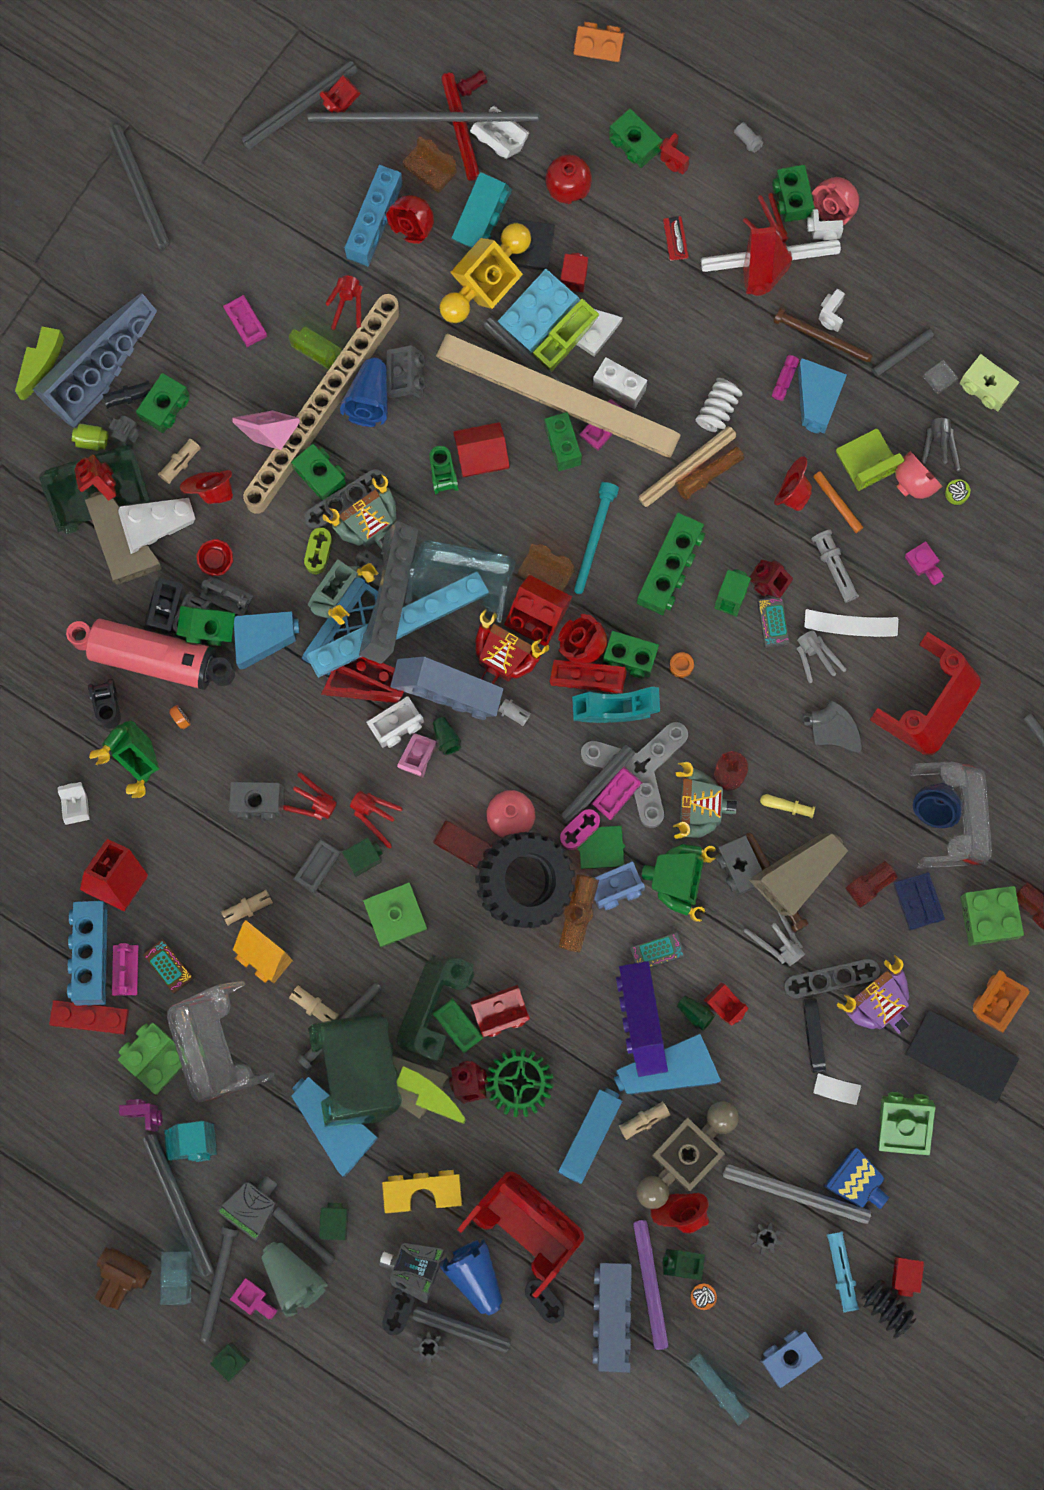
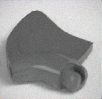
M830 700L824 709L803 714V724L805 726L812 725L815 746L836 745L855 753L862 750L858 728L851 715L842 706Z

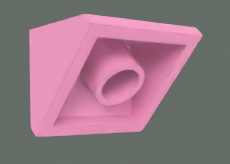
M267 411L232 418L233 423L255 443L278 450L283 448L300 423L298 417L277 411Z

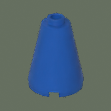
M373 357L363 362L341 402V414L344 415L345 413L348 415V420L360 426L374 427L377 422H381L382 425L387 420V368L382 360Z
M482 1239L480 1244L476 1240L462 1246L453 1252V1259L448 1261L446 1257L440 1263L442 1271L481 1314L492 1315L500 1310V1304L503 1302L485 1240Z

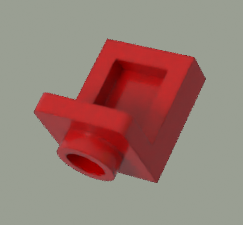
M342 76L328 93L321 91L319 95L324 100L322 102L323 105L330 112H345L361 93L347 77Z
M674 133L671 138L667 137L660 146V160L666 163V166L671 171H678L683 175L689 167L690 158L675 148L678 144L679 135Z
M722 982L704 999L711 1009L731 1026L741 1021L745 1012L749 1009Z

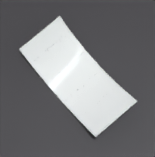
M818 1073L813 1093L856 1105L861 1085L837 1080Z

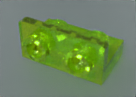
M303 327L300 332L293 329L289 335L293 348L327 369L331 368L342 352L340 347L307 327Z

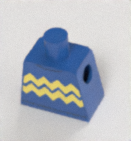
M853 1148L824 1185L829 1191L858 1207H863L869 1200L881 1209L889 1199V1196L878 1188L884 1181V1177L857 1148Z

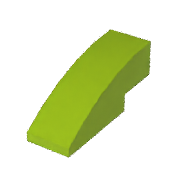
M581 299L549 332V336L533 352V355L552 372L599 317V313Z
M41 327L36 348L26 347L15 389L16 394L21 400H26L34 392L32 389L52 370L65 340L60 330Z
M404 1066L402 1067L396 1086L419 1095L416 1102L417 1106L459 1123H465L466 1119L458 1107L439 1087L419 1073Z

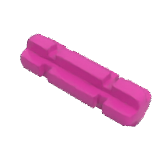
M787 356L772 393L774 399L784 400L799 363L797 357Z

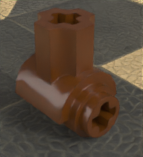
M106 1247L97 1262V1266L102 1271L101 1277L104 1280L95 1299L108 1308L118 1310L128 1291L132 1292L134 1289H143L152 1271L148 1269L149 1266L113 1247L111 1249Z

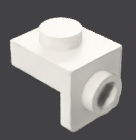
M813 209L811 217L807 218V230L812 232V240H837L841 238L843 232V220L819 221L818 209Z
M836 289L833 295L828 294L821 304L823 309L818 319L824 327L829 330L834 329L837 332L842 326L843 319L834 313L842 304L845 295L839 289Z
M70 783L59 786L58 794L61 798L62 816L65 825L90 820L88 797L82 783Z

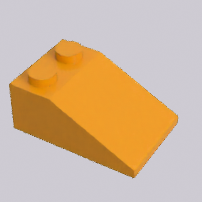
M245 920L233 947V951L238 954L235 959L246 968L249 964L257 970L254 974L266 983L270 980L275 983L293 960L285 951Z

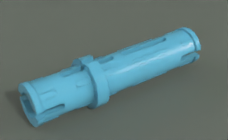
M843 1232L828 1234L827 1237L838 1283L835 1286L836 1289H839L843 1312L859 1310L854 1290L856 1282L852 1280Z

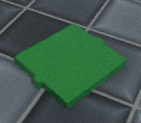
M622 826L598 827L577 848L580 852L581 869L612 868L624 865L623 849L625 844H623Z

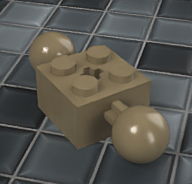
M719 1101L711 1105L706 1115L707 1123L701 1130L689 1118H686L652 1154V1157L664 1169L658 1176H648L639 1182L636 1193L639 1202L644 1207L649 1209L662 1207L669 1197L668 1187L675 1179L688 1192L691 1191L724 1156L725 1153L712 1140L718 1133H730L738 1125L739 1114L734 1105L726 1101ZM691 1148L694 1151L692 1153L693 1161L689 1159L684 1161L682 1159L684 1155L682 1150H689Z

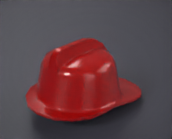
M805 456L798 458L788 470L781 489L774 500L775 505L783 503L796 511H801L810 499L812 486L804 475L807 466V458Z
M224 470L193 475L181 483L180 490L184 493H197L207 504L229 501L233 498L229 480L232 476V471Z
M701 1193L670 1194L667 1202L662 1207L651 1209V1218L658 1225L675 1226L684 1233H693L702 1226L709 1224L707 1216L709 1201Z

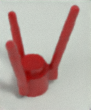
M769 193L768 196L777 223H775L763 197L759 195V202L770 223V226L767 228L776 227L782 237V242L785 243L788 240V234L783 226L773 194ZM747 218L743 219L750 229H758Z
M345 275L342 278H338L337 285L326 301V305L329 306L337 293H339L341 298L331 326L332 330L336 329L345 300L351 301L355 296L356 327H361V293L363 287L359 285V280L353 276Z
M299 772L297 776L319 795L315 797L296 786L293 787V790L314 802L312 809L316 811L313 812L284 805L283 810L314 817L320 821L323 817L329 819L337 805V802L333 800L334 797L324 792L309 778Z
M359 791L350 804V808L355 810L354 816L361 819L387 848H391L390 842L364 814L369 816L373 811L393 822L395 820L394 817L376 807V803L397 811H402L403 808L375 797L371 793L365 794Z

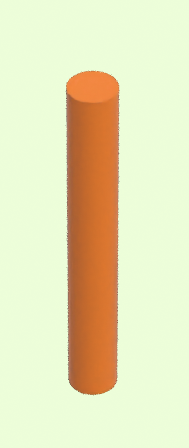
M817 472L813 476L815 481L854 532H860L864 527L822 472Z

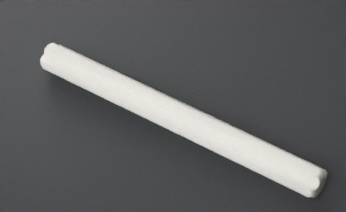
M839 240L787 246V249L792 253V260L839 254L841 246ZM746 252L704 257L701 259L702 271L743 267Z

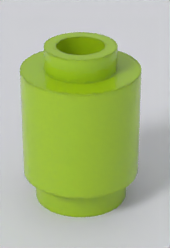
M79 424L78 428L74 427L72 442H75L78 448L95 451L105 450L109 432L103 430V427Z

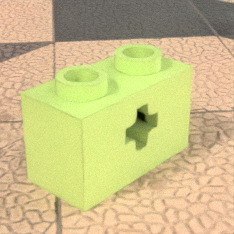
M980 354L964 374L960 384L968 394L976 395L986 407L995 409L998 412L1015 391L1019 381Z

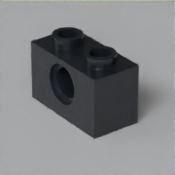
M160 577L156 580L144 628L165 634L170 632L183 584Z

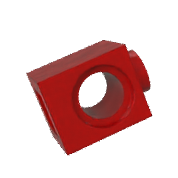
M580 253L565 254L560 281L571 291L584 293L588 257H584Z
M895 1257L891 1288L898 1290L897 1295L913 1297V1292L921 1293L924 1262Z

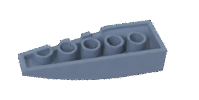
M140 293L85 337L32 390L52 411L74 428L103 399L102 394L108 393L111 382L115 376L118 377L122 370V364L127 356L130 357L135 349L133 346L138 338L142 337L157 310Z

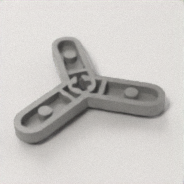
M674 722L667 725L638 753H635L625 765L630 772L643 782L635 791L634 798L639 819L648 828L659 826L664 818V810L654 772L686 743L688 730L682 723ZM590 741L583 745L581 758L586 765L602 770L621 748L597 741ZM648 758L650 761L644 768L646 772L642 773L640 771L636 773L635 763L642 764Z

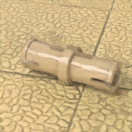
M189 438L177 454L173 453L170 462L158 475L166 483L170 484L182 469L188 467L187 463L200 451L201 447Z
M265 889L263 892L247 900L243 898L241 903L221 911L224 918L233 914L224 919L229 926L231 923L247 915L251 917L254 915L253 912L273 904L270 897L261 901L269 896L267 890Z
M299 985L293 990L301 998L295 993H291L289 999L306 1009L308 1015L311 1016L313 1014L329 1028L334 1024V1021L326 1015L336 1020L339 1014L321 1003L322 1000L319 997L314 998Z
M662 1101L645 1112H638L636 1117L619 1125V1128L627 1140L640 1131L651 1129L652 1125L669 1117L670 1112Z

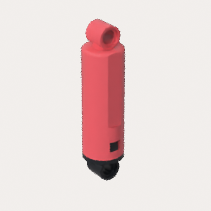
M97 619L92 627H89L82 621H76L67 628V639L76 649L86 650L87 659L90 661L202 690L208 687L210 680L218 686H227L235 678V671L230 662L223 657L216 658V648L186 642V640L104 619ZM79 632H86L83 640H76V635ZM218 668H227L224 676H215Z

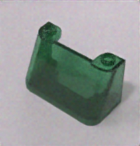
M134 444L121 446L94 455L102 464L104 462L107 463L113 471L112 478L116 483L114 486L116 496L113 499L119 508L121 506L151 503ZM81 459L41 472L39 476L58 533L62 531L65 534L76 532L79 530L78 526L82 522L92 520L85 500L89 499L91 494L99 492V490L94 485H91L83 492L78 489L74 468Z

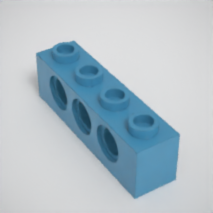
M381 165L378 166L345 245V253L348 260L369 267L387 224L386 213L397 200L402 188L401 172Z
M104 901L73 902V910L69 911V923L73 925V931L68 937L69 949H72V959H68V973L72 974L71 983L67 985V995L76 1006L106 1005L108 907ZM93 924V929L90 933H82L85 925ZM85 949H93L92 955L90 957H81L82 952ZM85 973H92V978L89 982L81 983V977Z

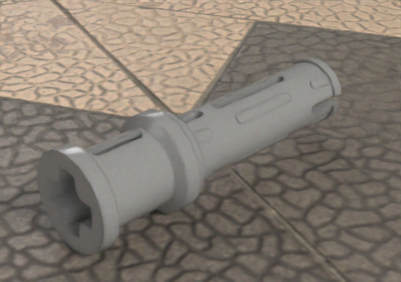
M826 530L815 535L811 540L813 543H816L821 553V561L827 563L834 581L844 598V602L847 603L856 599L859 595L840 558L841 550L836 547L831 537L832 531ZM837 570L840 571L847 587L844 586Z

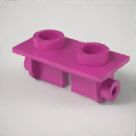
M113 945L112 996L137 995L138 945Z

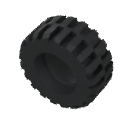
M535 832L509 834L493 842V846L486 849L482 854L484 859L479 861L477 869H480L479 875L475 876V883H479V890H476L478 898L483 899L482 906L486 911L492 913L491 917L502 921L507 926L517 928L540 927V925H547L553 922L554 917H560L564 913L563 907L569 906L572 900L569 898L570 892L575 890V885L571 884L572 877H575V870H570L569 864L572 861L570 856L564 855L565 849L560 844L556 845L554 839L549 836H541V833ZM523 856L537 860L545 874V887L541 896L535 902L529 904H521L514 901L508 894L505 886V874L508 866L514 859Z

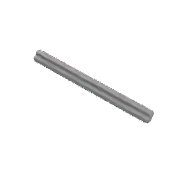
M728 1164L723 1172L724 1178L867 1224L871 1217L870 1210Z

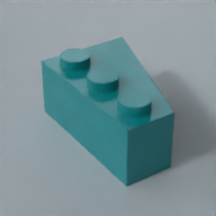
M480 172L451 239L470 248L480 238L491 239L490 233L493 227L497 225L512 189L506 183Z
M200 1121L177 1124L172 1128H168V1130H164L167 1161L188 1158V1161L202 1162L211 1160L210 1155H217L215 1128L212 1123Z

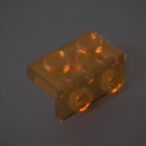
M421 136L417 139V146L402 162L403 167L437 193H440L457 174L454 158L448 153L443 154L438 150L434 142L429 139L425 140Z
M531 544L529 553L521 565L518 575L525 579L532 575L564 591L574 573L575 566L572 564V561L562 555L559 557L555 556L544 545L538 544L536 546Z

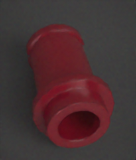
M479 70L465 80L463 78L460 79L457 84L458 91L463 97L472 95V91L488 83L486 75L482 70Z

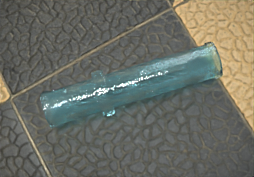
M700 1353L687 1363L719 1401L718 1405L727 1410L738 1426L751 1415L737 1400V1394L727 1388Z

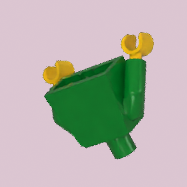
M126 721L123 724L117 725L102 743V749L91 751L89 758L98 757L96 765L104 764L109 761V751H111V755L137 779V783L127 785L126 793L132 794V798H141L146 793L144 783L148 782L152 773L159 770V765L150 738L136 726L135 722Z
M686 844L676 846L668 850L666 854L658 855L656 866L645 865L642 870V879L653 881L652 890L658 893V899L670 910L685 916L689 914L693 921L700 922L702 920L697 919L694 913L697 909L705 912V909L703 907L692 908L691 905L696 903L703 862L711 863L716 859L708 857L706 851L714 852L716 849L714 846H707L705 849H701L700 846Z

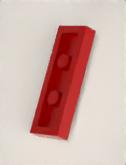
M554 660L549 682L551 686L623 693L627 670L625 667L591 663L576 664L571 661Z
M53 1000L49 1025L125 1035L129 1010L96 1005L76 1006L72 1002Z

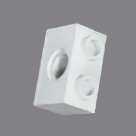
M606 357L593 379L594 388L632 409H635L647 386L646 379Z

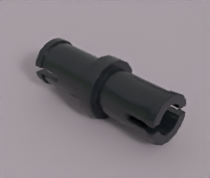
M149 381L130 387L125 385L123 389L102 395L106 407L109 409L110 407L127 402L132 404L133 400L146 397L151 387Z

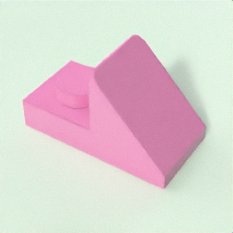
M414 733L397 767L424 777L427 763L437 741Z

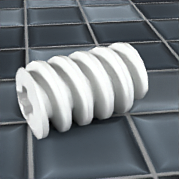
M716 378L717 382L712 386L713 391L709 392V399H706L704 402L705 407L701 408L700 415L696 417L698 425L711 432H717V428L725 429L726 425L721 420H730V416L725 412L733 413L734 408L730 404H738V400L734 396L741 397L743 394L736 385L722 378Z

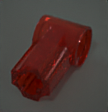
M884 861L865 876L862 875L845 889L861 908L898 877L894 869Z
M1027 882L1016 893L1018 904L1031 914L1033 921L1044 930V896Z

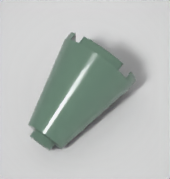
M273 1242L263 1249L264 1254L261 1259L285 1316L290 1317L297 1314L296 1308L303 1306L306 1309L326 1291L324 1287H328L325 1280L283 1243L276 1244V1242Z

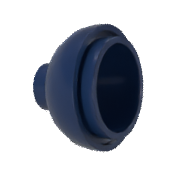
M947 783L925 786L919 790L913 800V810L916 816L925 824L935 828L952 827L959 822L962 816V801L953 787Z

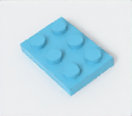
M545 269L498 322L533 353L549 335V332L580 299Z

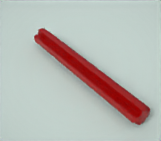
M451 72L442 75V83L450 112H463L454 74ZM453 122L467 179L469 181L477 180L479 170L466 122Z

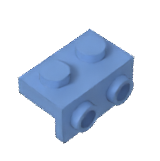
M633 862L587 881L598 909L604 907L605 910L618 906V901L624 898L631 901L642 896L641 891L645 889V885L642 883Z

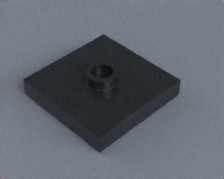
M508 218L507 226L512 223H520L526 226L531 234V243L528 249L520 254H511L509 257L511 261L519 268L548 270L555 224Z

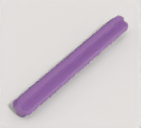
M646 1220L635 1221L633 1225L654 1348L656 1350L668 1348V1340L648 1224Z

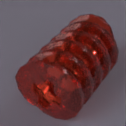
M735 751L723 754L719 758L714 771L715 780L718 785L727 791L739 788L747 775L748 762L742 754Z

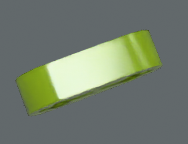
M325 528L314 529L309 537L304 563L306 569L312 574H320L327 567L332 537ZM321 535H324L327 542L323 541L319 549L315 538H320ZM317 553L319 554L318 557L321 564H317L316 568H313L310 561L315 560Z

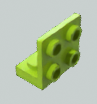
M874 429L836 450L839 459L858 491L894 474L896 467L904 462L900 453L893 456L878 429Z

